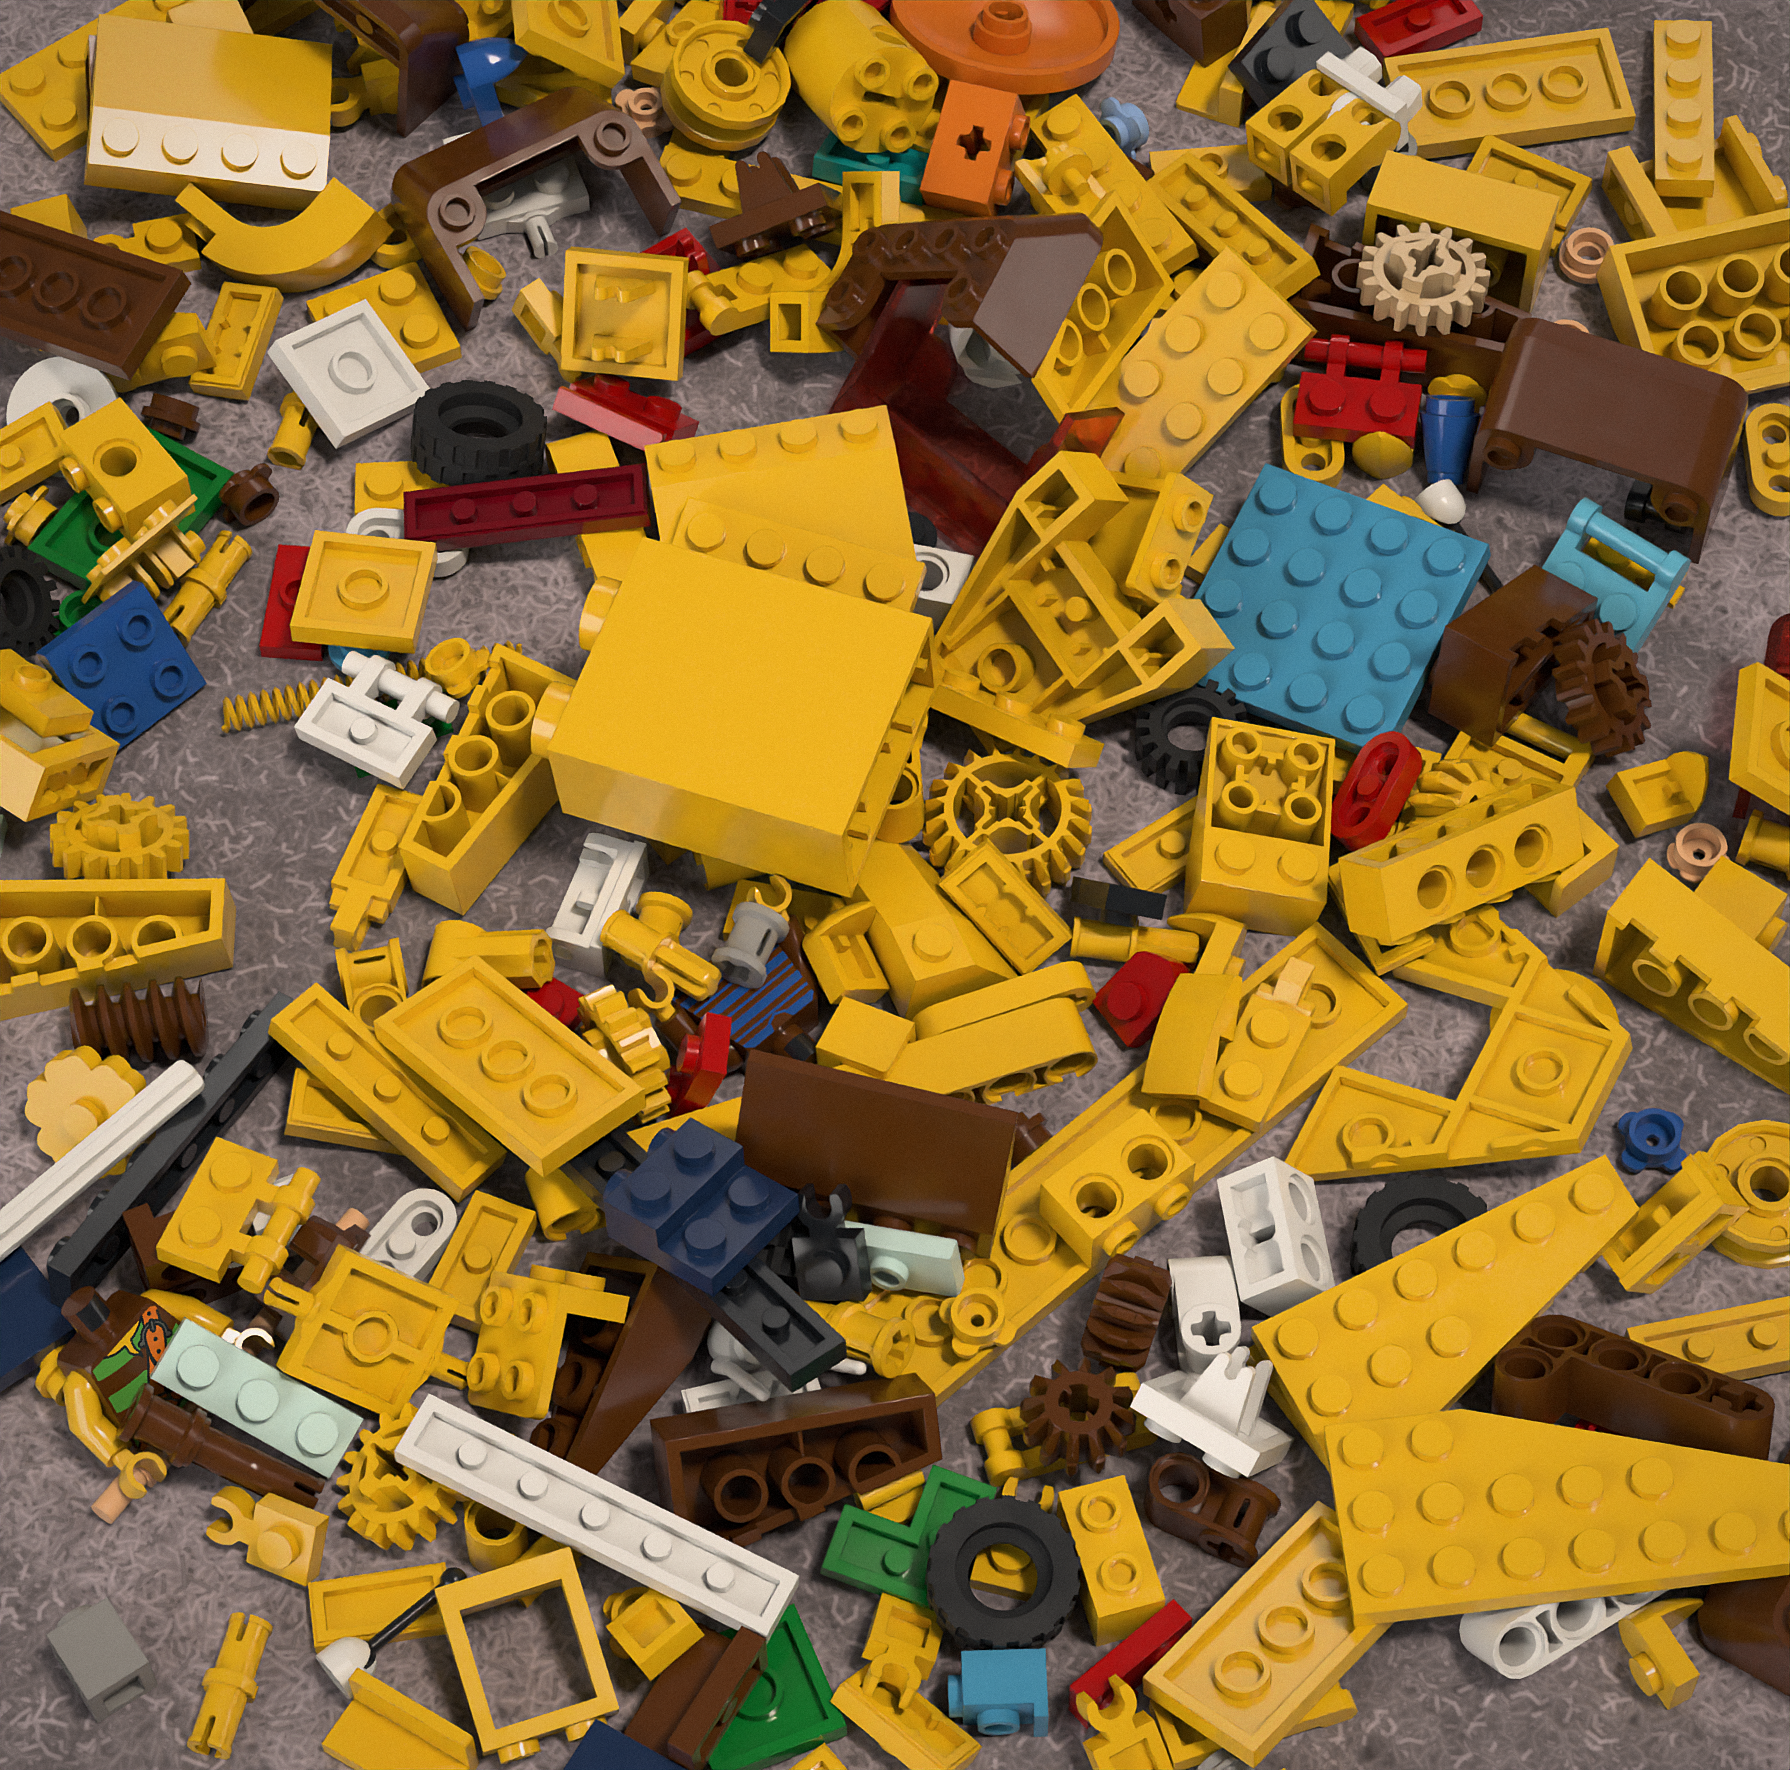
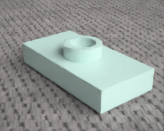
M845 1221L846 1228H864L871 1282L874 1285L890 1291H898L904 1288L950 1297H957L960 1294L965 1276L957 1240Z

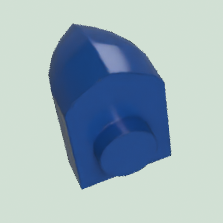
M498 37L476 39L456 46L455 49L463 74L454 76L453 79L464 110L475 107L483 127L503 117L493 83L507 77L517 69L529 52L515 44L514 39Z

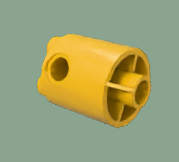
M827 0L815 5L800 17L786 38L783 56L789 64L792 89L844 145L860 153H881L887 150L893 153H900L912 146L916 139V132L919 131L931 112L939 79L923 56L873 6L862 0Z

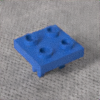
M134 580L36 652L45 669L52 675V680L94 712L90 725L120 743L118 750L207 684L145 585Z

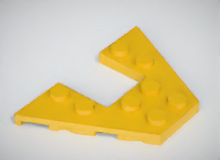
M1482 903L1466 910L1465 917L1457 922L1440 925L1434 924L1427 927L1437 949L1392 970L1393 977L1502 1009L1456 1101L1337 1065L1328 1078L1284 1162L1312 1177L1314 1181L1581 1153L1633 1049L1630 1033L1613 1017L1599 1012L1593 1004V999L1576 983L1573 986L1570 985L1548 964L1547 956L1518 929L1509 928L1500 919L1499 911L1491 904Z

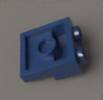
M691 1117L676 1131L669 1127L661 1129L649 1145L647 1159L633 1172L627 1169L618 1170L608 1181L603 1194L609 1238L713 1297L800 1212L797 1193L745 1165L742 1145Z

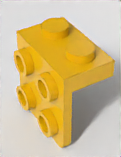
M531 1264L529 1277L492 1270L489 1287L484 1292L480 1304L482 1324L476 1353L471 1358L467 1369L469 1403L525 1418L544 1419L549 1409L567 1313L625 1324L630 1297L604 1292L606 1278L534 1264Z

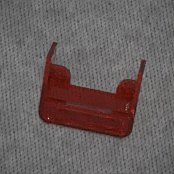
M954 278L899 280L833 402L829 414L886 405L906 503L919 514L927 517L936 528L969 555L979 559L1017 490L1059 451L1096 453L1100 459L1125 413L1118 407L1065 413L1050 442L1041 445L1034 452L1028 465H1026L946 400L956 381L958 365L951 347L933 332L942 318L941 307L944 300V291Z

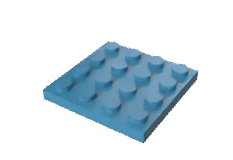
M1265 463L1194 599L1202 601L1235 648L1197 682V687L1205 689L1208 679L1217 681L1219 686L1216 693L1221 695L1229 688L1236 694L1235 705L1243 702L1248 713L1300 733L1335 739L1336 747L1358 755L1362 747L1375 736L1389 731L1401 733L1428 680L1431 668L1439 657L1445 626L1461 615L1491 557L1489 544Z

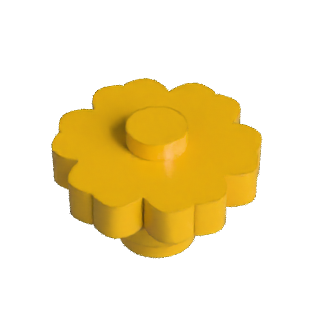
M85 1045L75 1050L59 1052L46 1063L45 1071L31 1081L27 1087L28 1101L25 1105V1116L34 1125L41 1127L37 1136L39 1148L47 1155L52 1156L55 1163L58 1162L146 1087V1080L143 1075L132 1069L130 1064L119 1055L109 1056L102 1061L95 1049ZM156 1131L141 1144H150L156 1137ZM140 1145L99 1179L105 1178L108 1175H121L124 1173L130 1157Z

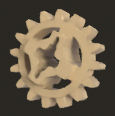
M1421 223L1417 233H1410L1409 229L1403 224L1397 225L1395 238L1380 232L1376 235L1375 247L1365 245L1363 249L1362 261L1358 266L1356 287L1361 289L1360 303L1364 306L1375 305L1373 318L1376 321L1383 320L1389 316L1395 319L1394 331L1400 332L1407 324L1415 325L1418 336H1425L1428 326H1436L1443 335L1449 334L1451 321L1454 320L1466 327L1470 324L1472 312L1481 313L1483 310L1490 280V271L1484 269L1486 262L1485 254H1471L1473 240L1470 238H1465L1458 242L1451 240L1452 228L1449 227L1443 229L1440 234L1431 233L1428 223Z

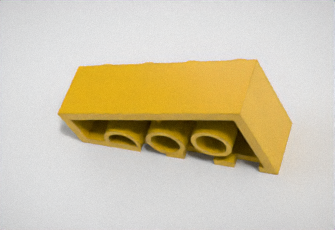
M1648 858L1607 911L1592 974L1790 1095V967L1655 861Z

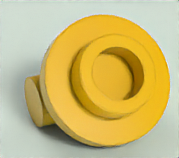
M919 1469L863 1495H860L858 1492L853 1493L858 1509L904 1525L914 1518L923 1493L922 1484L925 1483V1478L922 1470Z

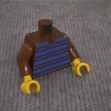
M779 875L769 877L771 886H773L777 893L775 905L769 906L765 904L756 886L751 887L747 894V902L762 904L773 909L788 922L790 928L785 940L781 943H776L765 965L767 978L762 987L745 988L721 977L716 993L703 1001H697L679 989H674L673 982L667 974L654 970L644 974L645 981L655 990L656 997L654 1002L649 1000L639 988L629 991V1006H634L635 1009L641 1007L647 1014L653 1013L657 1017L655 1026L677 1053L679 1052L683 1036L686 1033L694 1035L706 1012L732 1017L727 1073L738 1070L745 1075L750 1049L817 1064L815 1047L817 1042L808 1033L819 1024L818 1001L822 995V989L802 947V942L806 935L795 914L788 915L786 911L792 900L791 886L785 878Z

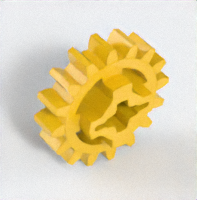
M123 792L121 795L105 796L104 794L96 795V803L91 805L80 800L74 801L73 812L59 811L57 813V823L50 824L53 867H64V878L67 880L83 876L84 879H167V871L181 872L183 870V859H189L190 856L187 818L185 816H175V806L172 804L163 805L158 808L155 807V797L147 796L140 802L131 801L130 793Z
M613 984L578 998L580 1007L577 1008V1013L584 1024L580 1027L583 1040L644 1088L646 1108L631 1117L634 1125H643L669 1113L668 1104L671 1103V1097L664 1087L668 1084L664 1071L671 1068L667 1050L660 1043L652 1027L650 1017L641 1007L635 1009L634 1006L628 1008L624 993L622 991L616 992Z
M410 1402L404 1403L400 1419L396 1420L385 1411L380 1414V1429L373 1434L366 1429H362L358 1433L364 1446L360 1452L350 1451L345 1453L343 1459L353 1467L351 1473L340 1476L336 1481V1485L348 1493L337 1503L338 1509L350 1517L347 1524L366 1540H371L383 1550H388L393 1543H396L403 1550L409 1551L414 1545L417 1534H420L431 1543L436 1540L435 1525L443 1519L446 1523L452 1525L458 1520L455 1512L452 1510L456 1501H471V1498L395 1461L394 1450L419 1410Z

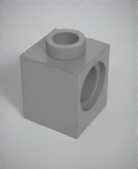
M107 1597L93 1606L86 1604L71 1610L61 1618L56 1629L46 1634L56 1659L97 1723L158 1686L149 1661Z

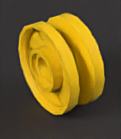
M712 20L693 26L679 39L660 86L662 106L672 124L691 141L713 150L739 151L755 146L772 131L791 86L789 64L779 47L762 64L743 51L754 31L750 26L738 21Z
M1770 1120L1738 1124L1716 1138L1707 1154L1750 1208L1712 1241L1711 1244L1718 1252L1741 1265L1768 1270L1790 1266V1124ZM1756 1189L1770 1190L1780 1200L1775 1202L1763 1201L1756 1197L1752 1191Z

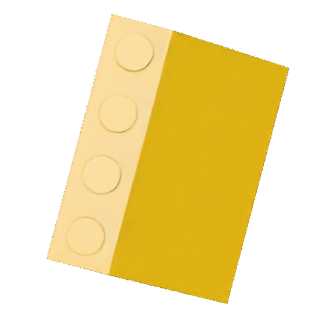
M99 14L84 185L179 196L190 182L212 201L294 211L306 210L325 188L327 182L331 120L332 44Z
M1790 208L1609 247L1596 273V277L1612 328L1621 344L1727 376L1738 382L1745 389L1747 395L1790 386Z
M886 405L644 446L661 542L672 544L687 496L917 561L898 457Z

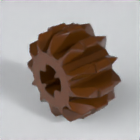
M1117 1253L1108 1260L1080 1343L1083 1356L1099 1361L1098 1365L1107 1368L1112 1366L1113 1370L1116 1371L1120 1368L1136 1373L1144 1367L1171 1289L1172 1279L1169 1270L1155 1266L1153 1261L1136 1255L1134 1258Z
M1084 1356L1077 1365V1371L1069 1372L1067 1367L1057 1359L1051 1365V1379L1034 1375L1029 1384V1393L1032 1397L1024 1398L1021 1401L1020 1418L1028 1423L1023 1428V1440L1027 1447L1041 1446L1039 1461L1043 1464L1044 1468L1062 1458L1065 1460V1472L1070 1478L1077 1473L1079 1462L1087 1461L1090 1468L1097 1474H1100L1105 1469V1454L1121 1459L1126 1453L1127 1440L1124 1436L1132 1435L1135 1432L1137 1416L1134 1412L1128 1410L1133 1401V1393L1130 1387H1114L1116 1384V1372L1112 1366L1094 1375L1091 1373V1362ZM1071 1412L1085 1413V1421L1071 1420Z

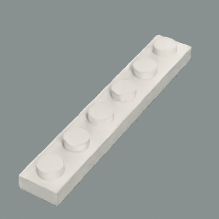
M429 1393L394 1450L396 1462L568 1547L570 1546V1548L737 1631L743 1626L765 1638L766 1645L799 1586V1575Z

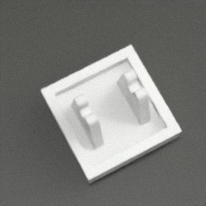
M1246 1346L1236 1348L1232 1354L1228 1352L1218 1354L1198 1380L1181 1370H1177L1143 1382L1130 1405L1131 1408L1147 1417L1144 1425L1151 1432L1170 1442L1180 1443L1182 1438L1205 1451L1202 1459L1207 1465L1231 1478H1239L1241 1474L1250 1477L1281 1463L1295 1439L1259 1417L1272 1374L1273 1363L1270 1360H1263L1257 1364L1255 1369L1252 1366L1246 1367L1245 1364L1250 1356V1350Z

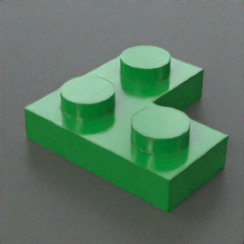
M932 1465L910 1527L845 1504L820 1574L879 1596L884 1592L930 1609L926 1598L927 1585H925V1577L930 1548L936 1540L938 1530L944 1522L948 1524L953 1518V1513L962 1506L968 1508L974 1505L977 1499L988 1496L989 1499H994L997 1487Z

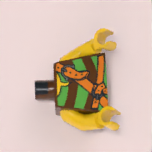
M92 1286L80 1288L68 1297L62 1306L61 1314L77 1333L58 1353L57 1365L66 1378L63 1385V1393L69 1429L107 1467L115 1465L121 1470L119 1485L126 1496L133 1499H141L147 1494V1490L136 1481L133 1469L144 1468L151 1474L153 1479L161 1483L167 1475L166 1465L158 1455L151 1452H143L148 1445L133 1438L128 1442L117 1439L116 1435L128 1406L143 1383L154 1387V1395L182 1408L187 1403L188 1399L150 1378L151 1372L184 1316L240 1348L243 1342L254 1340L263 1347L273 1350L275 1347L274 1341L266 1331L259 1328H250L240 1333L233 1329L234 1321L192 1296L158 1289H149L141 1295L118 1290L112 1293L105 1301Z

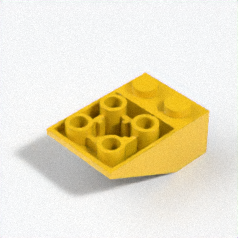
M1211 718L1187 856L1183 914L1194 912L1213 913L1247 924L1249 930L1298 937L1318 920L1327 903L1335 739L1222 718Z

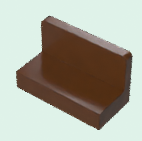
M696 1623L704 1633V1636L664 1669L626 1728L625 1735L687 1770H702L768 1666L766 1639L743 1626L740 1627L733 1640L702 1623Z

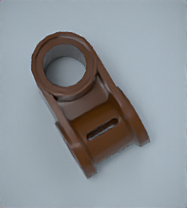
M1175 1452L1168 1453L1159 1458L1151 1467L1143 1505L1147 1518L1160 1530L1199 1546L1208 1554L1240 1568H1250L1255 1564L1258 1557V1550L1255 1545L1267 1519L1274 1518L1281 1508V1501L1274 1492L1256 1481L1245 1477L1231 1478L1214 1470L1204 1461L1197 1459L1191 1454ZM1169 1485L1181 1486L1188 1490L1193 1498L1187 1502H1173L1164 1497L1160 1489ZM1244 1516L1240 1526L1235 1528L1239 1518Z

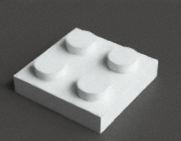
M366 299L275 340L267 352L335 449L412 413L417 399L423 397L425 391L430 389Z

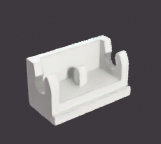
M589 833L584 842V846L587 848H584L581 853L580 863L552 927L547 928L545 932L552 939V952L555 964L605 978L616 951L606 948L600 942L602 928L607 919L619 909L626 910L632 916L637 900L650 874L647 844L634 840V843L605 834Z

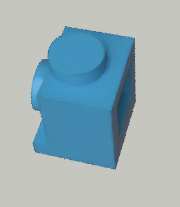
M1046 1648L961 1651V1675H948L949 1718L963 1717V1725H977L978 1731L987 1735L1012 1734L1020 1729V1724H1033L1034 1737H1047L1049 1715Z

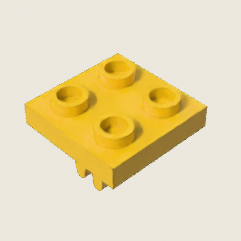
M573 246L568 248L565 252L560 369L678 381L682 378L689 258Z

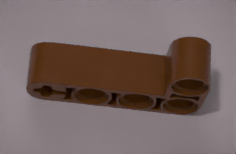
M1545 1315L1534 1319L1495 1358L1490 1414L1554 1424L1564 1413H1568L1630 1438L1768 1461L1775 1412L1774 1399L1758 1387L1564 1315Z

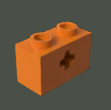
M950 79L919 189L927 206L974 217L997 216L1000 205L1007 206L1009 204L1015 184L1014 171L1010 170L1015 150H1024L1030 131V116L1025 115L1026 113L1018 94ZM981 145H986L989 152L980 151ZM968 153L977 154L976 160H970Z

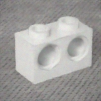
M1273 1156L1217 1179L1241 1302L1273 1317L1335 1286L1312 1177Z

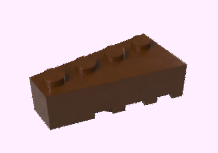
M916 1372L898 1375L895 1378H881L769 1398L766 1401L757 1400L649 1419L660 1507L742 1548L761 1540V1534L797 1518L802 1522L825 1512L824 1506L856 1492L863 1495L943 1459L935 1393Z

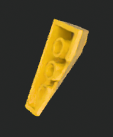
M876 837L852 897L842 896L846 905L860 901H871L875 905V918L864 936L891 988L888 990V993L901 1018L911 1021L916 1014L931 1005L1018 977L1008 959L939 886V878L942 876L908 842L899 844L887 843Z

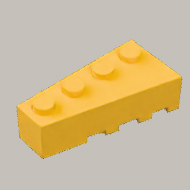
M496 643L488 660L490 670L483 684H476L467 703L469 713L459 734H452L443 752L445 763L436 781L429 782L398 846L413 891L463 916L559 799L549 759L536 756L531 751V731L537 707L546 688L553 681H559L575 686L577 680L499 643Z
M226 879L0 880V1021L69 1006L71 988H78L84 1002L94 1000L97 985H104L110 997L121 993L123 982H130L135 991L147 988L150 979H156L158 985L173 982L177 976H182L183 979L232 968L236 906Z

